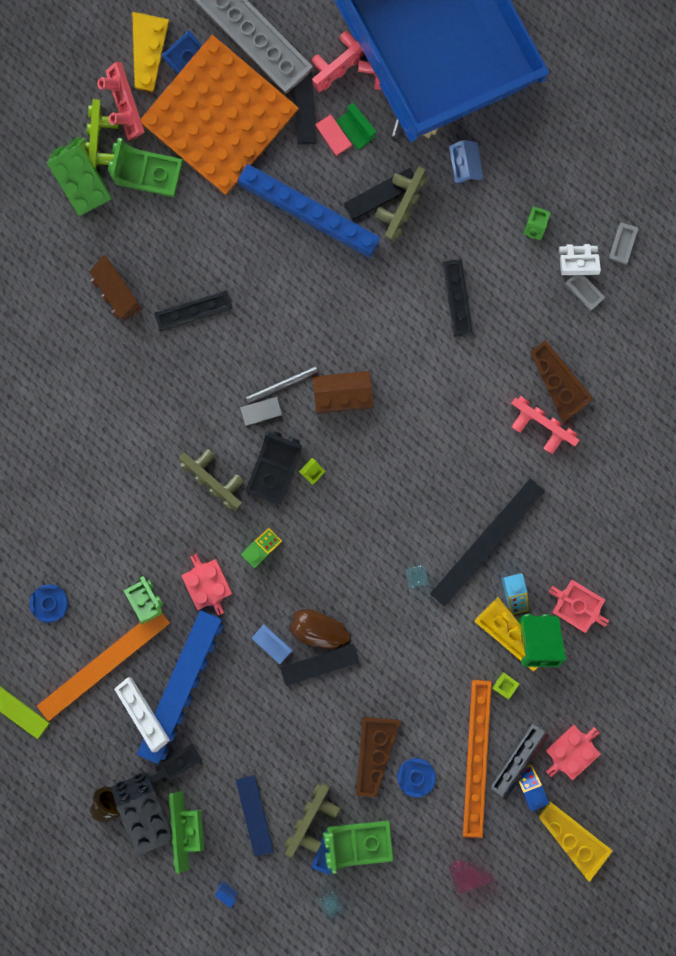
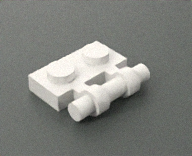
M571 244L559 247V254H566L560 257L561 275H600L599 254H592L598 252V247L590 246V244H584L583 246H573Z

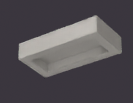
M620 222L608 259L623 264L628 263L637 235V227Z
M573 275L565 283L590 311L605 298L585 275Z
M277 397L240 407L245 426L282 416Z

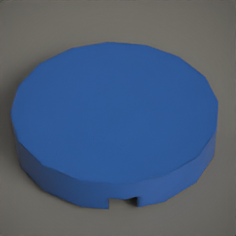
M47 584L40 586L33 592L29 605L32 614L38 620L51 623L64 617L68 610L69 601L67 594L62 588L57 585Z
M412 758L400 766L397 773V781L400 789L406 795L422 797L433 789L436 782V774L428 761L421 758Z

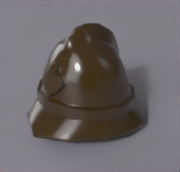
M101 787L94 792L90 813L92 818L98 822H108L120 816L112 793V787Z

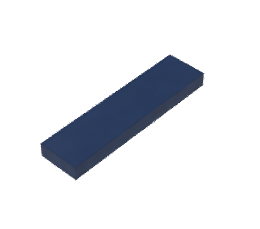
M255 775L236 779L254 856L274 852Z

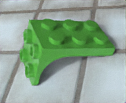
M77 137L71 140L65 148L63 146L56 148L49 155L50 159L47 161V165L78 216L112 199L110 192L87 154L85 137L82 139Z
M118 138L117 143L113 145V161H110L108 172L115 184L175 198L183 160L138 150L127 145L123 139Z
M389 820L327 827V833H324L325 848L329 849V852L325 853L327 868L331 869L332 874H336V870L347 866L393 861Z

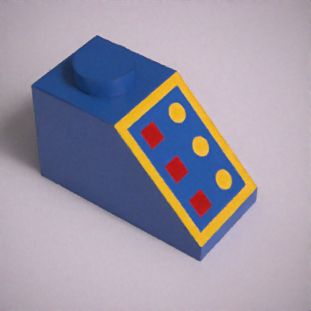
M530 764L518 781L528 808L533 811L548 805L549 802L532 764Z

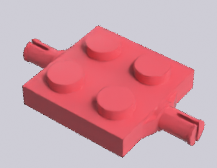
M197 553L190 556L195 567L190 572L181 576L197 610L206 606H213L217 616L225 613L220 602L225 597L233 594L218 560L215 559L208 563H201Z
M571 580L563 591L558 590L554 586L550 588L552 590H549L548 593L558 598L557 604L551 613L559 616V618L584 633L587 632L590 625L595 621L606 627V623L609 620L599 615L605 599L574 580Z
M575 725L571 726L545 750L554 763L546 771L547 774L552 778L554 774L561 770L571 780H574L601 755L592 743V740L600 734L599 731H596L597 729L594 727L589 733L584 734Z

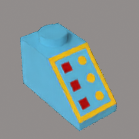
M523 573L501 578L508 608L512 615L529 611L528 594Z

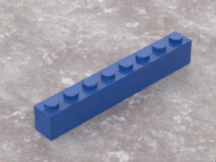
M249 164L246 165L238 179L239 186L368 258H371L380 242L379 236Z
M200 610L154 714L168 736L169 742L174 741L177 734L174 729L177 724H181L185 716L182 711L185 706H189L193 696L190 695L192 688L196 689L200 682L199 672L200 670L204 671L209 660L206 659L208 652L212 653L215 648L216 642H214L216 634H221L224 624L221 623L223 619L203 610ZM143 739L137 755L159 764L161 760L165 761L169 750L166 749L168 743L155 753L151 751L145 739Z

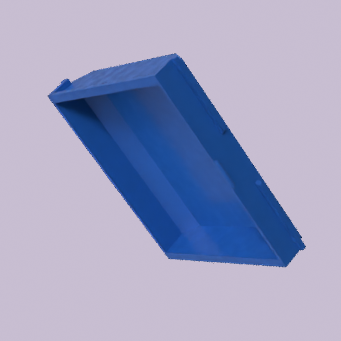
M334 0L354 39L359 42L379 79V86L410 143L417 140L421 135H425L502 100L536 81L539 84L547 80L546 77L550 73L516 12L512 0Z

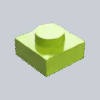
M311 458L299 472L314 485L326 471Z
M502 672L492 689L509 700L519 683Z

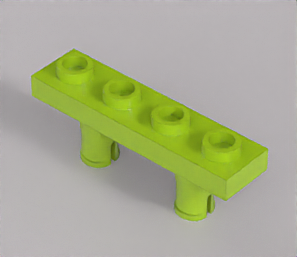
M93 99L92 105H89L88 117H91V124H87V135L90 136V141L86 142L85 148L92 164L97 169L99 164L109 165L110 161H113L114 154L99 153V130L101 127L118 129L119 125H111L109 116H102L101 100Z

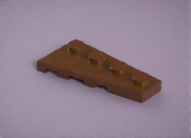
M546 340L530 352L563 423L593 400L592 396Z
M362 717L356 796L376 797L401 720Z

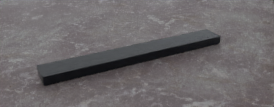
M529 479L431 591L430 595L445 607L543 494L544 490L533 480Z

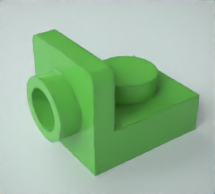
M533 206L523 234L541 240L551 212Z

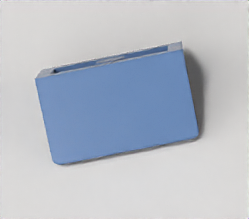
M462 140L450 145L449 149L455 183H461L469 179H483L478 143Z
M265 624L252 637L279 664L293 651L289 645Z

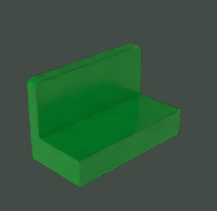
M354 103L350 104L347 107V112L336 120L341 130L358 150L376 137V130Z

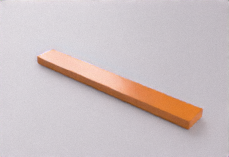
M161 614L144 624L140 622L38 704V709L50 721L170 624L169 620L164 614Z
M472 680L463 837L483 838L492 681Z

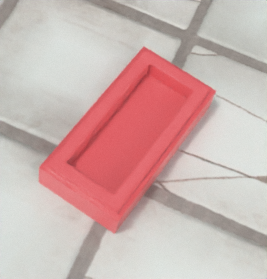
M331 114L315 124V127L336 157L352 147V144Z

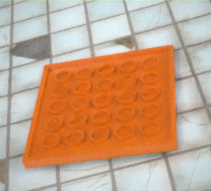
M211 35L140 120L144 127L223 194L227 195L238 182L246 165H253L299 108L214 35Z

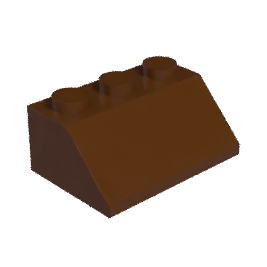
M106 255L102 256L89 271L92 275L90 280L95 288H101L103 293L100 295L106 304L110 302L114 307L111 309L117 319L121 318L124 322L142 310V308Z
M369 371L312 376L316 414L373 409Z

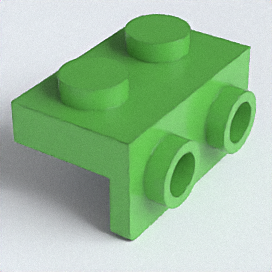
M142 576L140 577L141 582L124 590V593L141 624H144L163 614L161 610L163 603L159 596L155 597L152 593L154 587L150 580L146 581Z

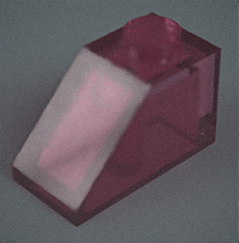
M456 861L449 868L458 894L495 881L492 873L467 861Z

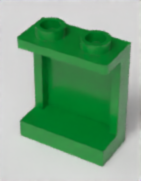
M525 614L521 616L518 622L521 626L525 656L521 659L522 667H560L566 660L559 616H551L550 614L541 616Z

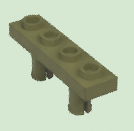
M419 166L412 179L398 173L392 179V184L406 190L396 213L393 214L379 207L375 214L377 219L389 224L385 237L390 241L394 242L396 238H400L403 231L401 227L404 221L407 222L410 218V209L413 204L417 203L420 196L419 191L428 181L426 170Z
M209 449L196 461L184 452L179 457V462L181 463L179 466L188 473L190 471L194 474V479L200 485L205 484L212 496L215 498L219 496L224 501L222 504L227 509L237 511L242 503L234 496V492L243 484L244 480L236 474L225 486H222L205 471L206 466L215 458V455Z
M322 782L321 786L317 784L312 793L315 796L311 803L307 802L305 805L303 819H298L293 828L296 831L293 837L289 836L284 844L286 848L285 854L292 858L297 847L300 845L315 853L318 851L321 842L307 835L306 830L319 810L333 818L337 816L340 808L325 800V795L330 788L329 784Z

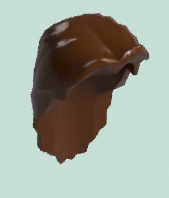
M307 609L299 610L293 614V622L290 624L289 630L298 641L304 644L337 649L341 645H347L351 640V634L346 631L344 623L338 622L335 618Z

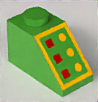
M268 528L241 556L254 568H257L282 540Z

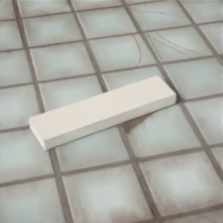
M128 677L114 690L152 752L156 753L170 740L132 678Z

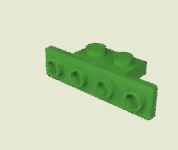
M178 791L169 795V806L171 810L170 823L173 835L172 845L174 848L175 872L182 873L189 870L188 851H203L204 838L201 810H185L183 791Z

